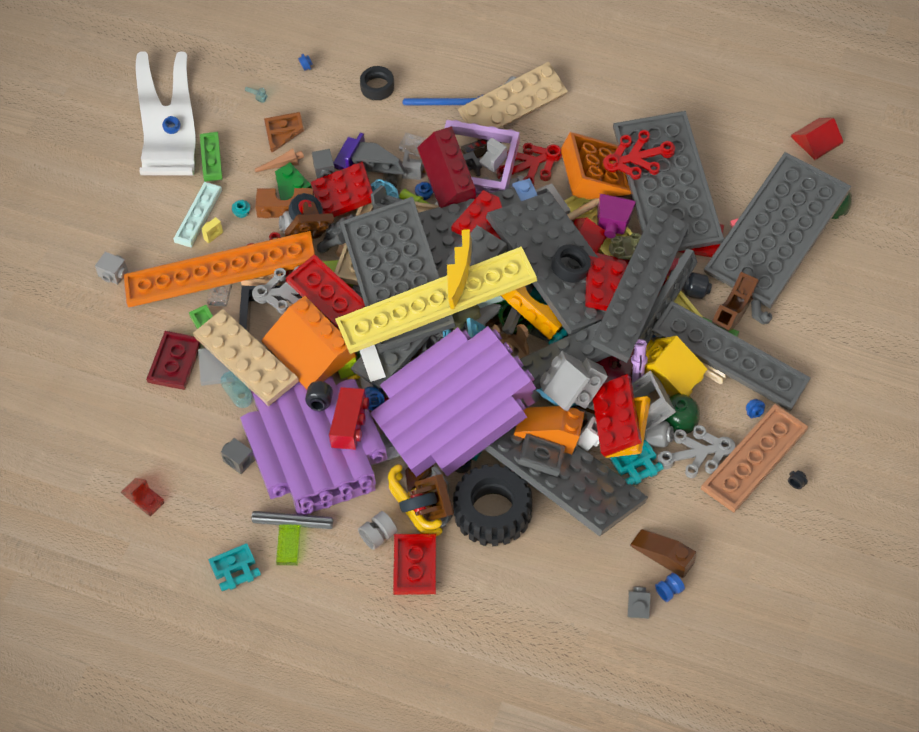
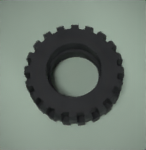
M488 464L481 465L482 468L480 469L475 467L470 470V474L465 473L461 477V481L457 483L453 493V509L457 527H460V531L464 536L469 535V540L473 542L478 540L480 545L486 546L487 543L492 544V547L498 546V543L506 545L510 543L512 538L517 540L520 537V532L524 533L527 530L532 518L533 499L528 482L523 478L521 479L518 474L512 472L507 466L504 468L500 467V464H494V466L488 467ZM489 494L504 496L512 503V507L506 513L498 516L481 514L473 505L479 498Z

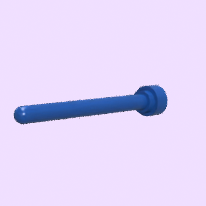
M405 98L402 103L406 106L465 105L477 98Z

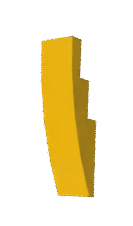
M470 229L462 230V247H454L455 264L447 265L450 309H455L468 278L472 253Z

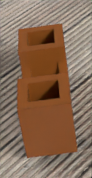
M257 188L255 205L257 218H279L285 211H289L291 200L298 194L306 193L314 196L313 188H294V195L288 200L278 199L276 188Z

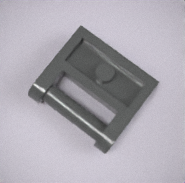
M353 215L341 218L329 226L325 231L326 235L323 241L317 244L319 253H325L333 246L346 243L340 222L354 217Z

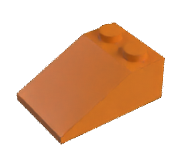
M560 406L529 407L523 410L527 418L516 425L515 436L525 438L527 433L565 446V453L573 454L580 437L585 412L571 407L566 411Z

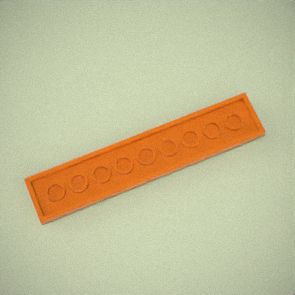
M311 231L124 274L126 303L128 307H134L274 274L277 268H283L285 271L293 270L315 254Z

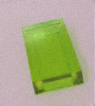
M279 525L277 565L298 566L300 525Z

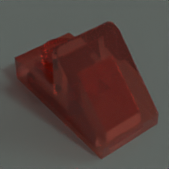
M135 478L121 491L122 495L150 517L165 503L162 497L149 488L145 479Z

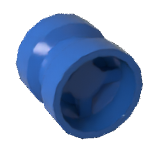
M369 386L365 388L366 397H369L368 409L373 411L385 402L383 394L376 387Z
M671 573L665 581L658 582L655 585V589L664 601L669 602L673 599L674 594L683 592L685 586L678 575Z

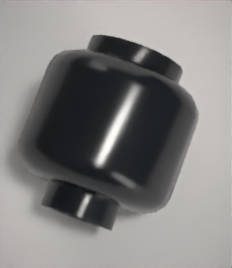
M692 272L682 290H684L686 296L703 299L706 294H710L712 283H709L707 275Z
M323 381L312 382L307 388L306 404L314 411L327 409L331 405L332 387Z

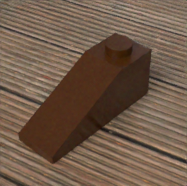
M641 529L630 544L632 548L681 578L686 576L695 563L696 551L677 540Z

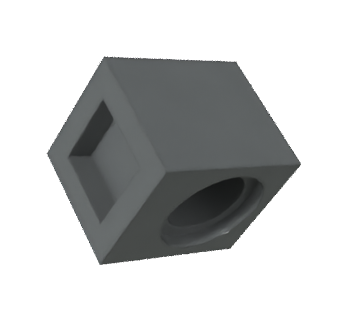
M330 149L312 152L317 179L335 172Z
M233 438L230 443H226L222 448L223 462L240 474L255 461L253 451L236 438Z

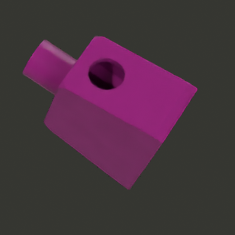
M600 194L597 206V225L605 230L604 235L607 238H614L616 233L621 235L625 233L633 215L636 201Z

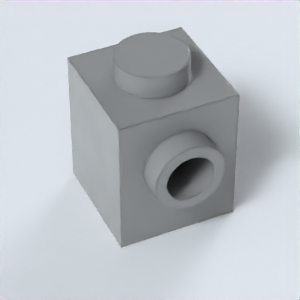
M104 252L95 265L98 277H101L108 283L112 282L117 285L124 279V274L128 272L125 260L121 256H115Z

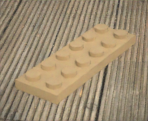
M547 62L465 104L458 109V112L465 123H476L480 126H494L501 129L560 98L568 91L550 62Z
M224 309L193 332L194 337L267 406H270L299 382L298 377Z

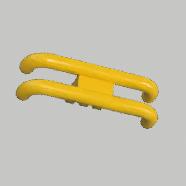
M401 464L393 466L388 473L389 489L398 503L410 499V493H406L398 482L403 478L401 473L403 467ZM414 510L405 512L421 534H436V536L442 534V528L440 527L442 521L440 519L427 521L423 515L416 516Z

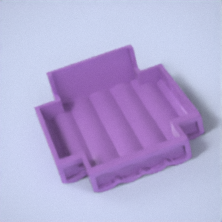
M487 326L471 338L466 330L461 332L457 327L380 384L390 399L370 414L416 477L436 462L446 476L450 475L527 418L523 411L526 407L521 402V399L523 398L528 407L535 403L531 397L534 394L533 390L536 389L532 382L535 379L528 369L524 372L521 368L524 365L517 356L512 357L511 353L513 351L506 342L504 344L500 342L502 337L496 329L492 331Z
M332 376L323 381L332 387L333 396L331 405L322 411H314L306 404L307 390L300 382L296 383L270 406H267L253 393L258 411L249 412L240 417L270 499L291 493L296 513L309 515L312 512L329 508L332 505L349 501L352 498L366 495L376 490V481L371 465L387 460V453L369 410L365 409L364 412L365 424L364 426L361 425L362 437L361 441L357 442L356 450L331 448L329 438L340 388H358L355 379L344 380L335 385Z

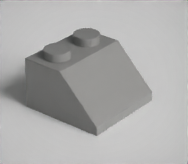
M561 351L553 359L549 370L542 375L540 385L545 394L564 410L568 411L590 378L582 361Z

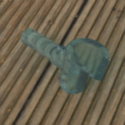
M245 87V91L256 95L257 101L261 103L266 101L267 95L264 88L255 90Z

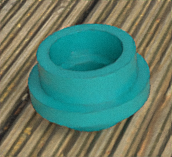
M238 200L232 205L233 214L239 218L248 216L251 210L249 202L245 200Z

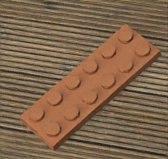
M774 404L702 484L701 490L735 513L804 435L808 426Z

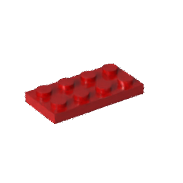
M315 254L286 277V282L302 297L306 296L339 331L336 318L365 307L363 299Z
M626 374L603 383L593 397L601 454L606 457L641 444L642 439L631 377Z

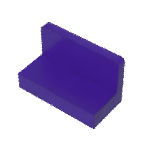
M360 132L357 139L347 138L333 162L335 169L342 170L354 164L351 158L360 142H365L364 133Z

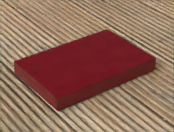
M164 331L146 379L147 383L185 390L198 356V349H200L202 344L194 336Z

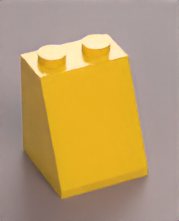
M678 336L656 339L646 351L647 364H645L644 375L651 371L661 381L669 396L675 394L690 396L693 392L692 388L702 381L704 373L708 370Z

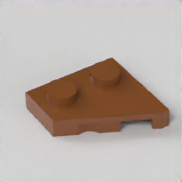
M300 112L264 118L271 152L276 151L304 131Z

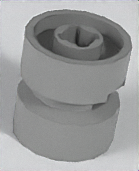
M381 511L372 518V522L367 521L359 527L358 532L367 546L375 550L384 543L383 539L388 540L396 534L397 528L391 518Z

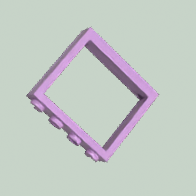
M446 120L445 128L452 126L456 135L486 140L493 138L498 142L511 144L501 182L471 177L476 188V194H480L483 190L493 193L508 189L520 143L519 132L511 129H498L494 126H480L476 123H462L458 120Z

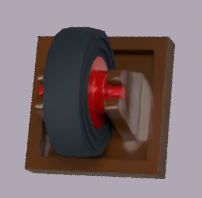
M306 193L298 194L291 200L289 205V215L293 221L284 231L285 237L311 231L312 239H317L333 223V214H323L320 201L313 195Z
M443 474L414 482L416 490L409 492L410 499L399 502L402 512L414 510L416 516L424 515L427 521L453 515V506L448 496L447 484Z

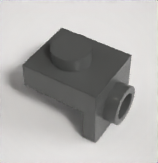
M474 152L464 154L463 157L468 170H474L477 177L481 176L480 169L482 165L479 162L480 158H476Z
M382 185L371 193L373 210L402 200L387 195L386 188Z
M633 586V590L628 591L627 617L649 619L651 593L646 591V587Z

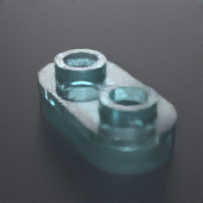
M231 371L224 373L221 377V385L224 391L237 407H248L253 399L249 388ZM229 378L234 379L233 383H227V380ZM240 394H245L243 399L238 398Z

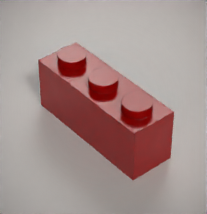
M340 388L329 432L331 448L356 450L357 442H360L362 437L361 425L364 426L365 424L364 412L365 409L368 410L369 397H366L365 389Z

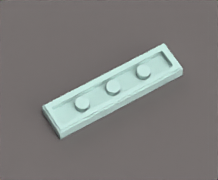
M207 182L203 183L173 238L174 243L192 248L201 228L222 192L221 186Z

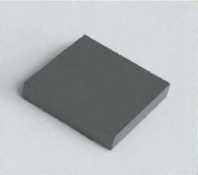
M526 433L518 464L558 477L565 446Z

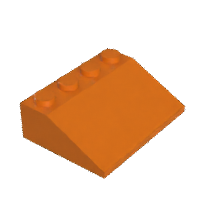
M573 132L569 133L561 147V152L572 195L589 200L598 199L600 194L614 197L631 195L626 174L619 170L617 172H609L603 166L604 158L609 154H614L618 145Z
M306 296L292 304L261 340L270 352L298 377L299 382L306 390L312 382L325 381L344 367L350 360L356 358L355 352L349 353L341 332Z

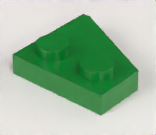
M290 162L275 171L280 200L292 198L294 188H312V185Z

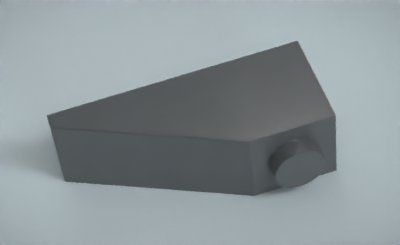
M360 142L351 158L354 164L363 162L366 172L403 175L406 173L400 159L377 143Z

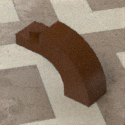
M740 272L730 295L719 306L712 323L729 331L733 330L746 312L760 280Z

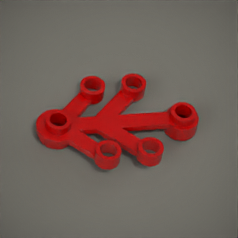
M641 130L638 134L639 139L630 153L622 156L625 149L632 144L631 137L623 135L620 138V145L615 153L609 154L604 158L603 166L609 172H617L619 170L630 175L634 180H638L642 176V171L639 167L648 170L652 175H656L660 172L659 163H650L643 159L660 154L664 158H670L675 154V145L670 141H665L659 147L640 151L644 144L650 140L649 132ZM631 162L639 167L631 168L625 164ZM637 171L639 174L634 175L633 172Z
M525 143L523 145V153L517 152L515 161L520 160L524 162L513 167L512 175L530 168L524 180L530 178L534 186V177L540 163L546 161L544 169L540 171V179L542 181H549L554 162L562 158L560 147L551 144L547 148H543L532 143ZM537 153V154H540V155L536 157V156H532L531 154ZM500 165L497 168L498 179L503 176L505 165Z

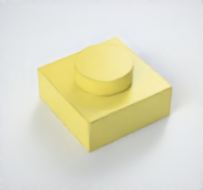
M216 217L201 228L204 240L208 243L223 233L221 221Z

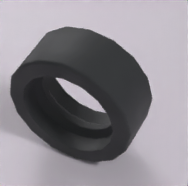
M372 66L364 70L360 76L362 94L371 100L388 98L394 91V76L392 72L382 66ZM375 78H381L388 82L380 88H372L367 85V82Z
M567 244L558 248L552 259L551 267L558 278L565 282L575 283L585 278L591 266V259L583 248ZM568 257L576 260L582 269L574 270L568 268L562 263L561 258Z

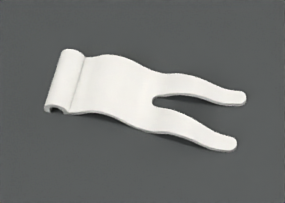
M139 52L137 54L136 78L144 133L140 175L194 176L196 134L188 88V57L185 52H178L176 54L173 71V94L169 106H163L157 96L151 77L148 54L146 52ZM168 116L178 118L181 123L180 130L175 134H168L163 130L162 123Z

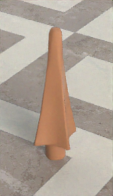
M292 148L272 161L255 168V172L283 167L289 162L292 165H299L297 160L304 158L302 151L295 153Z

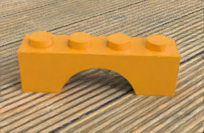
M525 286L500 295L549 340L563 327L550 307L534 300L527 292Z

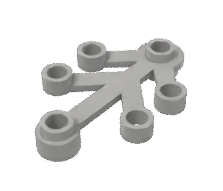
M277 268L274 271V277L266 285H258L253 289L252 296L258 303H269L279 313L284 314L288 309V303L285 300L294 304L299 300L294 295L299 293L287 282L280 288H274L280 281L286 279V271L283 268ZM274 296H281L285 300L278 301Z
M701 425L694 428L693 436L696 439H703L712 445L705 446L687 437L685 431L676 430L674 441L692 449L676 453L663 451L658 455L657 463L661 462L664 469H670L675 461L696 457L692 464L687 465L685 471L688 478H695L698 474V469L707 455L715 453L713 459L708 460L705 465V471L712 474L718 468L722 458L729 456L735 449V443L729 437L717 438L707 433L705 427ZM696 431H702L703 433L698 434ZM713 465L715 468L711 469L708 466ZM692 469V470H694L695 472H694V473H690L688 470Z

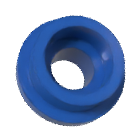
M301 54L298 60L304 71L311 70L310 66L313 63L310 57Z
M168 116L164 119L162 127L166 133L175 134L180 130L181 123L178 118Z
M428 182L417 184L415 194L422 196L423 200L429 199L433 194L431 184Z
M753 399L746 405L747 415L750 418L760 417L764 413L765 403L761 400Z

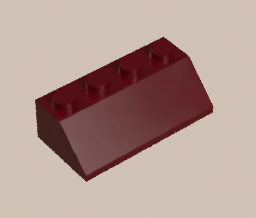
M452 126L434 131L417 149L438 206L443 208L451 204L466 202L469 199H476V188Z

